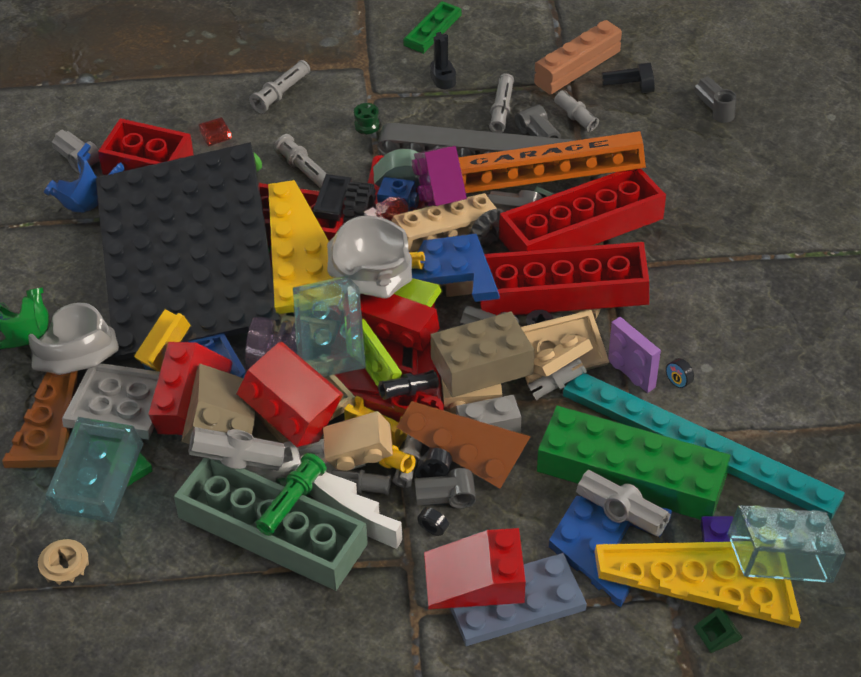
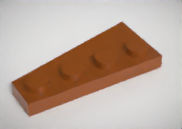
M78 371L61 375L46 372L34 396L35 402L32 408L27 410L24 416L25 422L20 432H16L12 440L13 446L10 452L6 453L2 460L4 468L64 467L70 428L63 427L62 417L76 393L79 377Z
M411 401L397 425L398 429L430 448L446 450L452 456V461L469 469L472 473L499 489L502 487L531 437Z

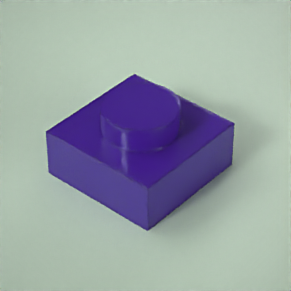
M702 516L701 531L703 542H736L733 516Z

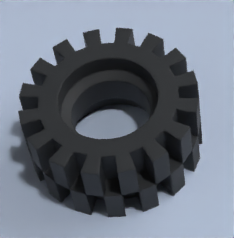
M350 182V185L347 187L348 192L345 194L346 200H344V222L355 217L365 216L364 211L372 207L376 209V189L374 184Z

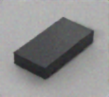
M325 175L313 209V214L316 218L340 221L345 207V194L348 192L347 187L352 182V177Z

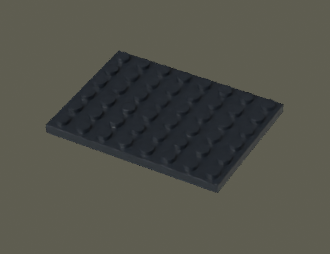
M251 142L96 178L110 324L115 330L119 345L118 351L114 353V358L117 362L135 358L136 352L165 309L175 315L178 313L184 315L191 325L181 342L223 333L226 337L282 325L280 314L276 313L273 268Z

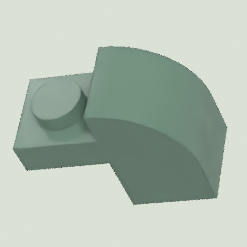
M398 149L387 153L373 166L374 184L380 187L384 177L415 181V187L420 186L419 176L414 174L412 168V160L415 159L414 153L419 152L411 149Z

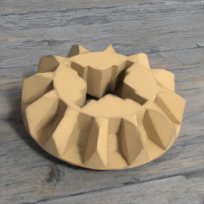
M70 539L58 540L49 544L41 552L38 559L40 574L45 577L47 582L55 581L59 585L63 581L68 580L73 583L78 575L84 576V569L89 565L86 548L81 543ZM61 555L68 562L69 566L66 569L60 565L59 556Z

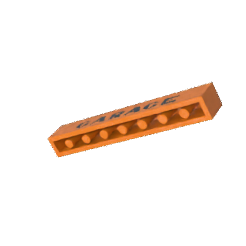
M640 131L458 157L466 193L646 168L644 146Z

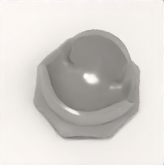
M377 216L352 218L338 229L335 236L327 244V272L349 292L389 298L412 280V257L408 251L406 232L387 219Z
M72 303L58 309L52 317L48 330L39 340L33 334L28 335L32 351V369L57 375L95 367L119 349L115 330L106 324L94 306L87 303Z

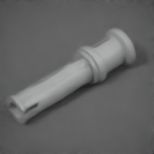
M299 60L297 64L274 82H266L262 90L251 94L249 101L253 109L258 113H265L273 102H279L286 90L310 73L309 64L304 60Z
M290 134L280 136L274 144V151L278 155H283L291 167H298L321 188L327 173L308 157L307 150L303 146H298Z

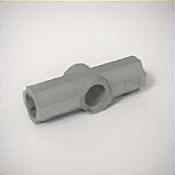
M194 427L188 451L189 455L220 460L222 464L235 469H243L246 465L279 471L284 460L285 446L284 443L254 438L250 433L242 430L231 429L225 433Z
M588 470L583 474L577 486L576 492L580 496L603 507L607 517L614 522L620 523L627 520L657 537L663 533L664 528L669 522L671 514L643 499L641 492L634 485L623 484L619 486Z

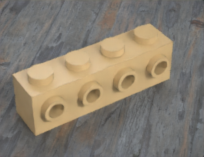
M483 193L467 197V199L394 215L392 222L405 230L408 240V251L418 252L424 240L469 235L474 222L483 213L497 208L487 195Z

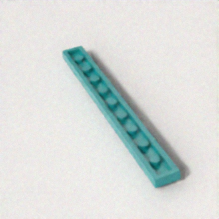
M586 373L569 381L563 389L564 397L624 425L730 454L727 473L830 521L843 500L845 492Z

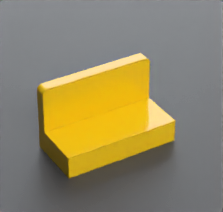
M165 309L134 356L136 360L160 372L168 342H181L191 326L185 316L180 313L175 315Z

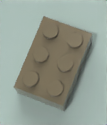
M512 312L431 334V360L452 398L533 374L534 348Z

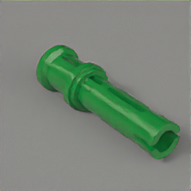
M305 453L302 456L301 464L298 468L288 474L286 486L273 500L260 519L257 520L256 527L260 532L268 536L273 535L278 525L290 512L302 495L310 493L316 478L326 472L327 467L322 459L312 453Z

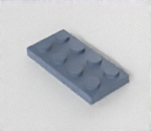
M564 553L524 564L526 580L525 603L451 608L465 646L585 611L587 603Z

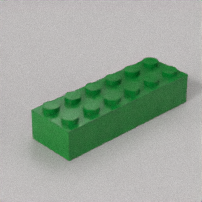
M556 406L538 449L537 472L578 484L583 474L590 470L619 486L623 484L634 485L641 492L643 499L661 508H667L672 510V512L701 520L702 516H714L727 477L731 455Z

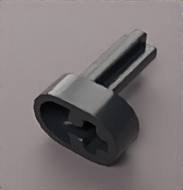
M438 32L433 37L434 60L430 64V76L436 87L446 90L456 85V70L448 60V35H442L441 32Z
M651 63L637 64V68L601 73L603 86L639 82L641 93L655 91Z
M429 447L418 463L415 472L416 477L446 476L452 463V456L444 449Z

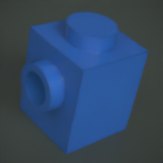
M384 177L377 193L379 214L394 216L413 211V208H417L419 196L415 189V181Z

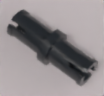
M434 370L415 375L406 373L402 374L401 378L380 381L378 391L383 400L400 395L414 396L418 391L438 388L439 378Z

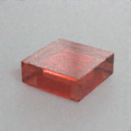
M222 117L198 124L199 131L208 146L232 139L231 132Z

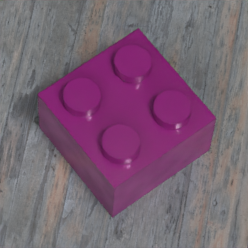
M456 146L414 153L415 159L412 160V168L414 174L419 176L420 186L417 187L420 201H424L425 206H439L467 199Z

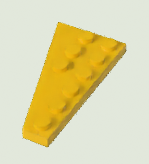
M295 180L268 184L276 313L285 314L361 302L359 294L349 292L328 274L327 244L329 241Z
M781 541L599 544L595 547L594 552L599 579L794 628H799L801 623Z

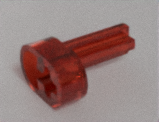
M399 196L389 197L375 205V215L377 217L384 216V218H388L391 222L394 215L408 212L406 200Z

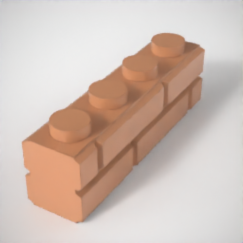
M607 20L600 22L597 26L565 43L563 47L535 62L536 74L534 83L548 94H553L620 52L622 31Z

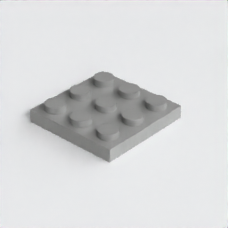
M102 363L88 368L62 417L63 427L149 440L154 425L148 413L160 372Z

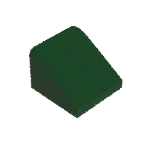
M717 608L693 626L711 653L734 644L743 638L729 616L720 608Z

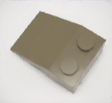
M203 364L198 365L181 442L190 443L194 427L225 433L228 430L237 429L252 435L255 410L236 394L244 378Z

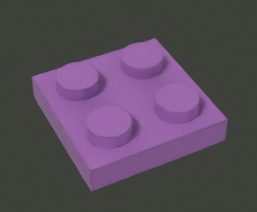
M619 317L611 324L608 359L612 366L620 369L627 375L634 385L640 386L645 392L649 393L656 388L661 350L623 318Z

